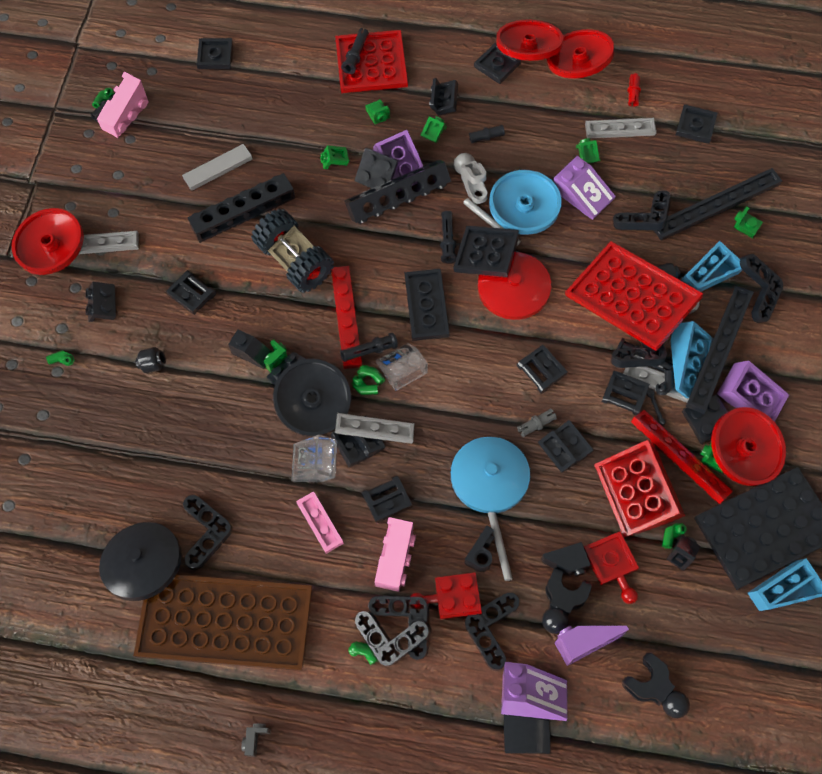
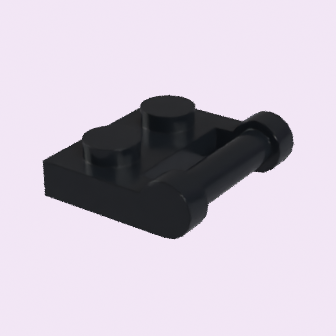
M189 270L166 291L167 295L194 315L209 299H213L217 293L215 289L209 288L194 277V274ZM190 282L204 294L201 296L186 283Z
M541 345L516 365L519 370H523L533 381L541 394L566 376L568 372L544 345ZM532 362L547 379L545 382L530 368L529 363Z
M614 370L601 402L605 404L608 402L629 410L634 415H638L650 384ZM611 392L636 400L637 403L635 405L611 396Z
M398 475L371 490L361 491L376 524L412 507V503ZM394 487L397 488V491L393 493H390L375 501L372 500V497L377 496Z

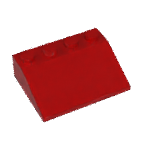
M651 441L641 442L594 464L624 538L668 524L685 516L657 449Z

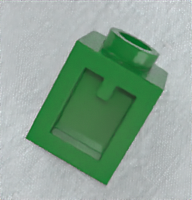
M381 99L365 105L366 111L374 124L384 122L390 118L389 107L384 106Z
M429 116L420 136L437 144L443 129L446 130L447 128L444 120L437 116L435 118Z
M590 138L580 140V143L576 145V149H579L580 158L588 164L599 162L597 141H591Z
M327 145L320 156L323 168L328 170L331 164L347 166L349 163L347 148Z
M746 206L743 212L739 211L734 220L737 222L734 228L753 238L763 222L748 214L747 212L750 208Z
M275 340L270 342L274 352L269 353L264 360L266 369L270 373L287 357L286 347L281 342L277 343Z
M711 443L709 446L705 444L700 453L703 456L701 462L722 474L723 471L714 458Z

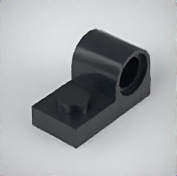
M489 526L485 527L466 556L464 564L478 572H486L490 569L492 554L484 547L489 548L493 542L494 537L492 535L494 529ZM485 557L488 562L484 565L479 564L477 558Z

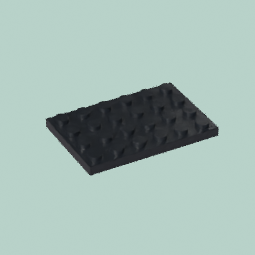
M798 467L694 517L736 590L822 548V503Z

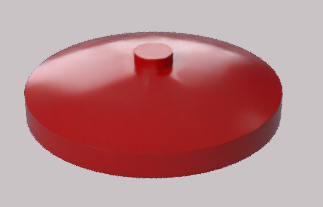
M518 20L510 22L498 30L496 44L502 53L512 58L527 61L543 60L560 52L563 47V34L556 26L544 21Z
M584 29L563 35V47L560 52L547 58L548 67L554 74L564 78H584L594 75L606 68L612 61L615 53L614 43L610 36L598 30Z
M59 208L40 210L26 218L17 228L12 240L13 257L29 273L36 275L56 273L71 264L78 256L84 241L83 228L75 216L66 210Z
M521 252L514 253L508 277L479 275L478 294L484 306L493 314L510 320L526 319L537 314L548 302L551 292V278L545 266L533 256Z
M750 407L733 409L721 416L713 428L711 446L714 458L724 474L733 481L746 486H758L770 482L781 472L786 459L784 437L777 424L762 411Z

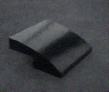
M335 431L331 433V437L348 467H352L374 456L386 447L381 439L337 434Z
M570 420L557 430H552L538 441V444L561 473L594 452Z
M504 714L505 753L551 754L550 719Z

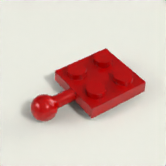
M619 531L584 546L590 565L600 585L602 586L617 579L622 589V600L626 604L635 603L638 599V593L635 589L630 588L624 576L638 570L639 567L621 532Z
M476 572L436 577L437 594L423 596L421 593H413L410 596L425 598L429 604L438 603L440 619L482 614ZM419 600L417 604H409L413 609H421L424 606L420 604Z

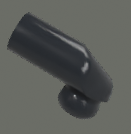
M667 370L664 372L665 381L660 385L657 384L655 387L657 394L666 395L674 389V371Z

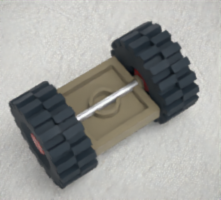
M285 209L273 210L271 214L267 213L264 219L261 218L259 220L260 223L255 226L256 229L252 231V241L265 255H272L288 272L286 274L287 279L299 292L305 293L306 291L310 292L311 289L314 290L317 288V285H321L322 281L328 278V274H331V269L334 268L333 259L320 246H313L299 231V224Z

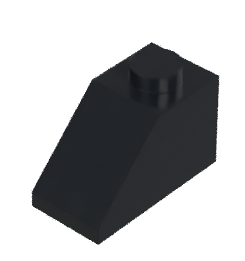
M237 329L228 344L233 355L263 369L266 367L264 363L266 356L272 352L254 336Z
M682 535L666 560L684 571L694 561L701 546L696 544L697 542L693 538Z
M582 542L545 553L541 557L543 564L553 569L557 567L568 576L573 574L575 577L584 575L590 567V562Z

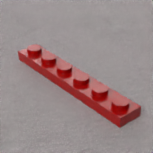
M349 266L331 269L341 350L360 345ZM361 357L347 360L346 362L343 361L344 369L362 366Z
M645 410L632 419L631 422L636 428L660 448L668 458L674 461L682 471L688 474L697 485L703 488L712 499L721 504L733 492Z

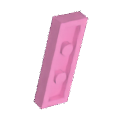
M314 492L296 501L326 554L344 544Z

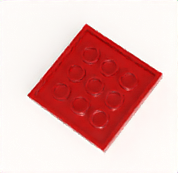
M401 30L369 33L360 53L361 59L356 64L354 74L345 73L341 65L346 60V53L351 50L357 34L335 36L341 93L408 87Z

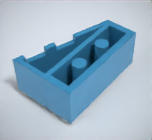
M719 241L680 281L702 292L738 275L742 271L740 259Z
M807 558L797 560L749 591L748 595L759 611L770 610L822 597V581Z

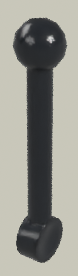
M649 389L647 391V396L651 398V401L659 418L658 423L664 426L666 424V420L662 418V415L654 398L655 392L654 390Z

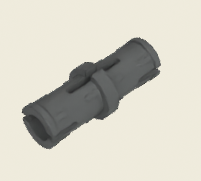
M550 408L539 416L535 415L528 422L517 427L518 432H522L520 435L525 437L535 430L539 431L544 425L556 420V414H552L554 411Z

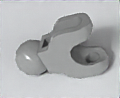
M468 153L459 154L454 160V168L456 172L461 174V179L469 198L475 204L487 201V190L483 181H486L484 167L481 163H477L472 155ZM476 191H479L482 196H481V197L476 196V195H475V192H476Z

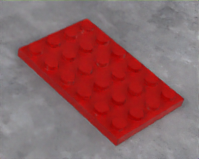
M611 241L565 291V295L655 351L662 346L703 298L702 292Z

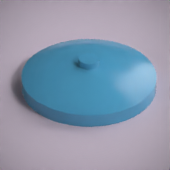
M517 170L505 174L496 181L490 193L489 207L493 218L504 229L519 230V234L524 235L536 234L546 230L556 221L561 208V195L556 184L547 176L532 170Z
M497 437L474 439L465 444L453 459L451 466L452 487L458 498L473 510L482 513L507 511L522 500L529 486L530 468L526 457L518 447L505 439Z

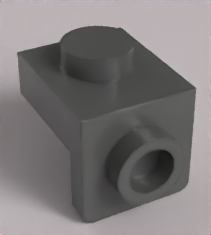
M256 723L253 724V728H246V738H242L241 746L242 751H245V756H257L258 734H271V729L266 728V724Z

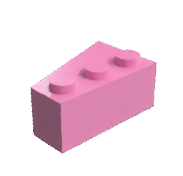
M126 72L122 75L124 79L120 86H116L113 90L116 93L112 100L106 102L97 118L101 129L117 138L126 131L130 123L137 118V115L149 103L141 80Z
M389 517L387 522L388 530L386 536H384V546L379 559L375 586L399 592L400 587L405 586L407 574H404L405 566L409 567L412 555L408 553L410 547H414L416 535H413V522Z

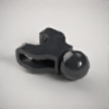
M557 567L554 568L545 588L550 605L542 616L545 630L552 634H559L561 630L568 627L570 612L583 607L592 587L591 582L584 580L579 589L574 591L567 590L561 582L563 570Z
M646 653L643 656V665L651 673V680L641 683L632 676H627L622 680L623 688L637 701H651L658 706L662 704L665 713L672 718L684 717L690 710L688 697L683 692L674 690L675 686L669 680L667 665L654 654Z

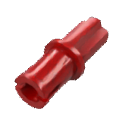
M638 73L630 75L629 87L627 89L629 93L628 105H632V107L639 105L641 87H639L640 76Z

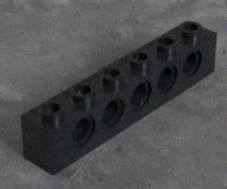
M436 160L348 198L344 202L351 220L361 224L366 222L367 218L371 216L377 217L382 215L383 211L387 209L393 210L398 208L399 204L403 202H412L419 195L425 196L430 194L433 189L444 188L447 186V183L451 182L445 162ZM432 175L433 179L428 183L427 179ZM417 182V187L412 190V184ZM401 188V194L396 197V191ZM385 195L384 203L380 204V198ZM369 202V209L364 211L365 203Z
M283 173L274 176L268 181L259 183L255 187L244 190L233 197L226 198L218 204L211 205L205 210L196 212L187 217L196 238L201 243L295 199L294 189Z

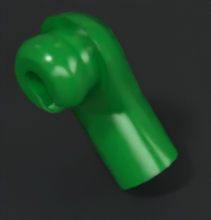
M108 87L100 91L92 106L97 109L102 101H106L114 94L113 89Z
M63 350L46 356L49 365L60 362L70 366L74 363L73 355Z
M362 365L357 371V375L362 378L371 376L377 385L385 382V378L375 367Z
M359 375L353 377L352 386L359 394H378L377 385H366Z
M675 523L665 529L662 543L663 548L672 549L674 538L686 533L687 528L685 524Z
M356 641L348 648L351 656L364 655L370 665L378 662L377 657L367 643Z

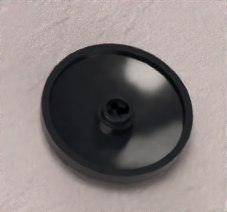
M304 359L288 366L277 379L273 392L274 409L280 421L291 431L303 436H320L336 428L337 413L347 414L351 403L350 387L345 376L334 365L319 359Z
M152 522L131 525L117 533L106 545L99 565L101 580L105 587L120 599L141 601L151 598L167 588L177 575L182 559L181 547L174 534L163 525Z

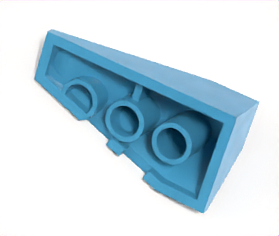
M694 321L680 323L671 334L675 389L685 398H689L697 375L701 371L714 339Z

